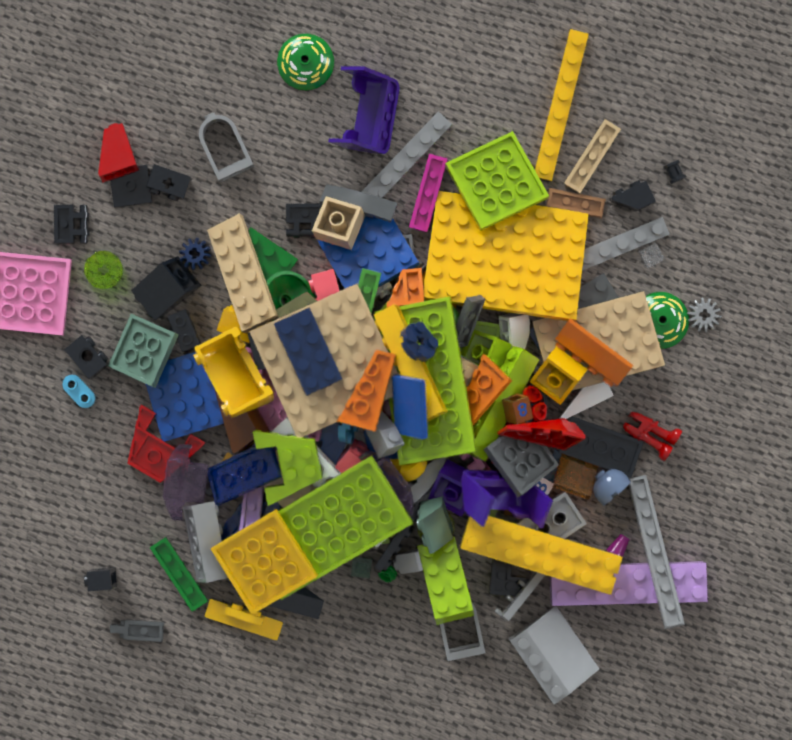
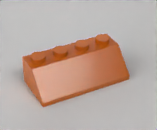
M571 318L554 339L556 342L555 346L564 352L567 350L577 362L586 364L589 372L595 376L598 373L603 377L602 381L610 387L613 385L617 387L634 366Z

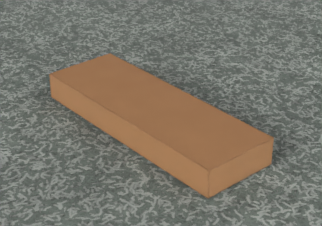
M549 188V198L547 199L546 207L566 209L602 218L606 199Z

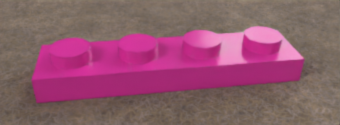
M429 154L409 228L425 233L428 232L447 158Z

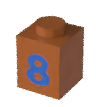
M517 393L502 400L506 422L522 424L533 418L529 396Z

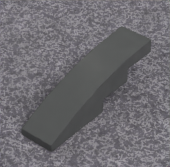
M326 184L320 199V203H323L327 196L360 206L366 217L372 219L376 217L390 223L398 206V203L328 184Z

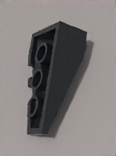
M303 587L283 600L278 599L268 606L319 619L324 600Z

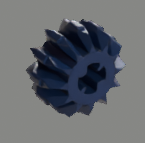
M199 238L195 239L194 244L191 239H188L189 246L184 243L182 244L185 251L179 250V254L185 255L180 258V261H186L184 266L188 268L191 265V269L194 271L196 264H198L200 270L203 269L202 262L206 265L209 264L205 257L212 258L211 254L206 253L211 248L209 246L205 247L207 242L204 240L199 244ZM195 249L200 253V256H196V259L191 255V252H194Z

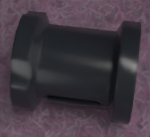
M679 160L663 167L668 172L671 184L687 177L679 166Z

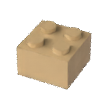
M326 196L312 232L317 240L352 250L365 214L360 206Z

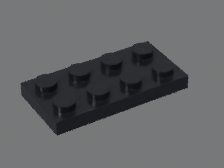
M573 416L570 417L569 422L577 424L585 434V440L567 450L559 449V453L607 470L617 469L628 477H632L644 441H638L630 436Z

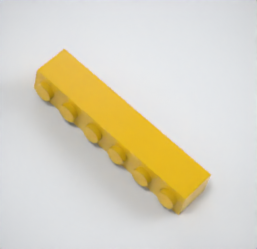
M394 304L374 314L375 324L384 336L382 338L384 346L387 349L389 348L392 354L396 355L394 366H397L400 371L398 375L425 380L427 422L448 412L426 363L421 362L422 360L419 359L416 361L411 359L402 348L403 336L400 337V334L408 324L400 307Z

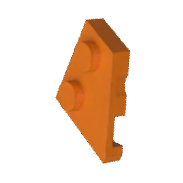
M422 268L403 269L401 271L398 283L395 284L393 294L387 302V308L394 304L404 306L424 302Z

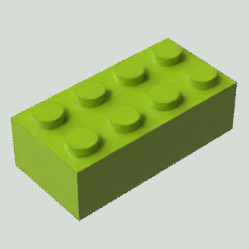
M455 536L431 554L428 547H424L423 544L418 545L417 548L436 625L474 616Z

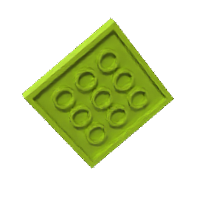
M513 131L445 163L446 169L481 231L549 198V194Z

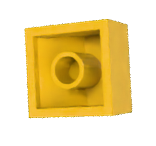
M556 346L530 380V383L561 405L588 369Z

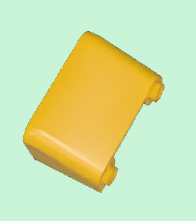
M237 326L194 347L196 354L193 355L197 365L202 364L223 403L221 408L225 416L229 415L231 418L274 401V393L269 385L266 386V381L262 378L247 351Z

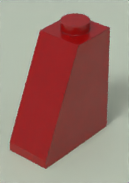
M114 123L104 129L98 170L99 177L103 183L139 171L123 123Z

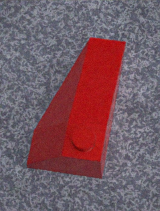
M565 418L507 425L498 431L500 436L561 450H567L585 440V434L577 424L569 422Z

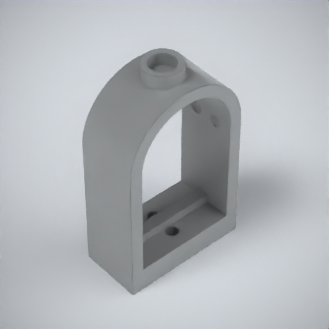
M215 113L206 115L204 117L205 121L199 129V139L218 181L221 183L253 168L254 164L235 124L229 118L222 115H215ZM216 122H224L232 127L246 157L218 170L205 142L207 128Z
M472 601L473 617L479 642L449 648L444 623L440 624L448 661L485 653L477 611Z

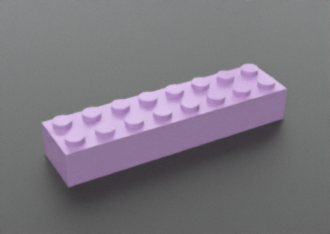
M703 561L669 562L679 603L707 602L706 563ZM621 563L618 574H613L616 577V581L611 595L550 576V604L552 606L658 603L648 563Z

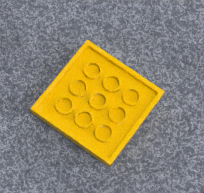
M277 509L211 548L214 556L252 615L318 576Z

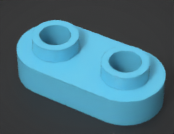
M68 375L64 378L63 389L80 407L89 408L95 403L96 397L94 392L80 377ZM70 381L75 382V386L73 388L69 386ZM83 395L88 396V400L86 402L82 401Z

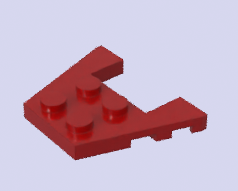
M141 404L127 464L161 483L201 449L206 442L190 434L181 451L147 431L156 413Z

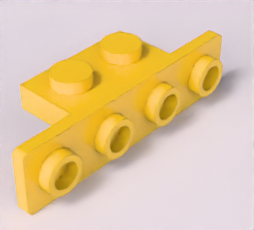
M210 599L205 613L206 618L273 640H278L283 625L281 621L261 615L262 612L260 611L252 615L250 611L243 609L242 605L236 603L230 605L214 599Z

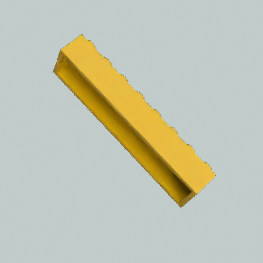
M488 515L485 526H480L472 517H469L460 544V549L610 595L616 581V577L613 574H618L623 558L620 555Z

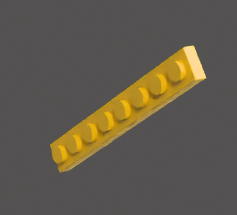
M572 29L569 31L535 166L538 177L547 181H552L589 35L588 33Z

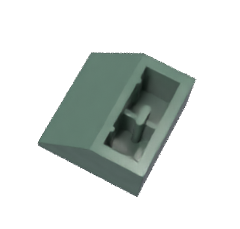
M443 496L421 501L420 509L417 510L419 519H416L419 531L422 530L423 545L428 547L431 554L453 539V527Z

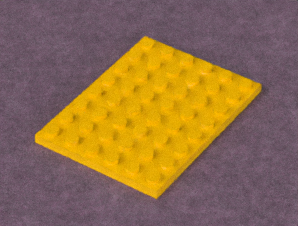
M439 191L436 199L423 287L424 300L429 301L450 296L452 304L463 306L466 297L482 295L486 299L482 309L568 321L571 318L576 322L589 214L534 205L481 231L461 194Z

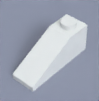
M516 313L500 315V339L512 346L525 349L530 334L529 315Z
M603 382L581 388L559 418L567 419L614 396L610 387Z

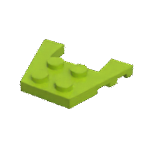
M261 430L253 431L256 449L276 446L284 484L265 487L268 505H272L322 479L323 475L315 439L301 438L293 435H279L274 432H261Z

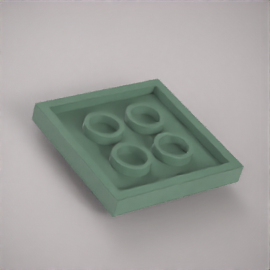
M131 314L108 366L156 388L179 334Z

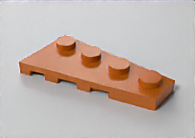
M380 350L375 351L337 422L376 432L396 358L395 354Z

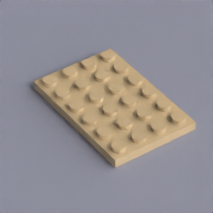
M644 291L577 310L576 323L634 365L626 376L665 366ZM544 318L532 322L543 363L556 347L554 339L568 321ZM567 350L565 351L569 356H572ZM583 362L580 363V364L583 365L585 368L588 367V366H587L586 364H584ZM587 370L572 391L603 383V377L598 373L595 376Z

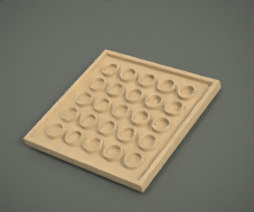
M358 284L250 331L295 435L301 438L336 423L375 351L388 352ZM310 307L343 380L306 396L274 323ZM394 365L384 401L393 397L392 376L398 374Z

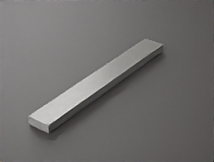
M647 476L629 478L631 482L628 487L664 629L684 626L685 623Z

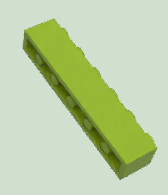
M512 346L511 350L507 353V357L500 369L513 381L473 426L477 452L468 454L476 459L487 460L488 455L483 449L498 439V431L506 424L502 400L523 392L539 361L537 357L524 348Z

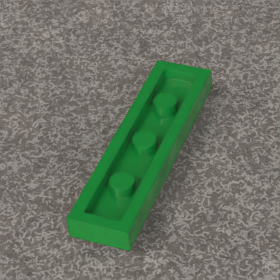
M167 537L150 547L192 612L209 601Z

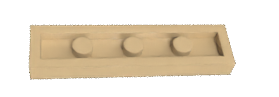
M604 119L564 182V185L578 194L581 193L621 129Z

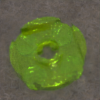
M98 251L86 260L84 274L88 282L94 287L110 289L117 286L122 279L123 265L115 254L109 251ZM103 265H106V268L109 269V272L105 273V275L99 272V268H102Z

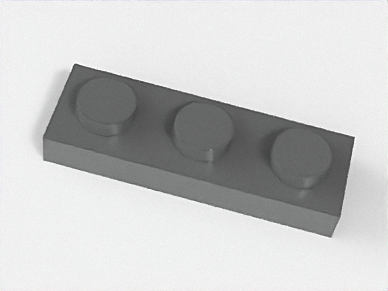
M482 295L466 297L456 324L459 348L466 347L469 344L486 300Z

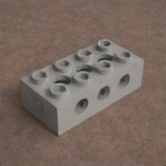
M562 491L551 498L553 503L545 521L548 527L545 533L565 539L587 524L566 491ZM557 513H562L564 516L560 523H556L554 520ZM530 518L519 519L515 522L516 524L538 530V526Z

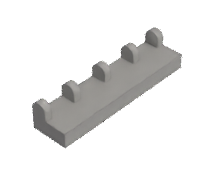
M533 571L534 574L526 584L519 580L517 583L522 587L514 599L507 595L505 598L510 602L503 612L496 608L494 612L505 621H509L545 574Z

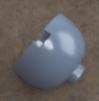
M610 469L606 472L602 470L595 476L597 480L593 485V493L596 499L604 506L614 496L622 492L630 484L631 480L620 470Z

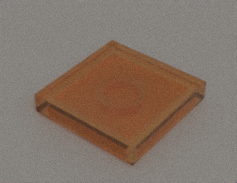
M561 454L553 487L589 500L598 466Z

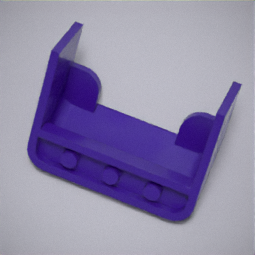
M341 66V71L353 75L352 88L356 93L360 94L354 130H346L342 139L329 138L328 142L346 149L386 154L390 148L399 95L398 81L365 66Z
M464 470L461 477L464 510L480 526H485L490 510L494 509L509 510L517 519L530 518L539 528H543L553 500L536 485L531 487L522 496L517 497L499 471Z

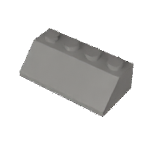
M214 501L184 506L183 511L196 581L208 583L228 578L211 551L213 546L222 541V526L218 524L217 516H219L218 506L215 505Z

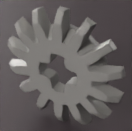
M701 298L700 304L695 300L696 306L690 305L689 308L692 309V312H687L688 315H692L688 322H694L691 326L692 328L696 325L699 326L697 330L699 332L702 327H704L705 332H708L709 326L714 330L713 323L719 325L716 318L722 317L721 315H716V312L721 311V309L715 310L714 307L717 303L714 302L710 305L711 299L709 298L707 303L704 302V298ZM704 309L710 314L705 321L699 316V313H702Z

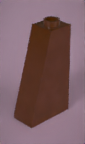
M215 390L233 454L246 451L255 444L254 430L270 433L258 408L233 418L229 415L225 416L221 408L223 403Z

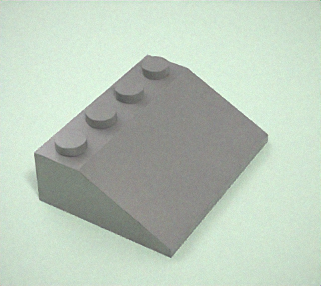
M557 606L552 607L509 637L510 642L554 705L572 693L599 670V667Z

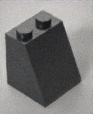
M179 256L160 263L131 290L135 299L144 306L147 314L154 320L165 316L202 286L191 271L184 266L185 264L180 261Z

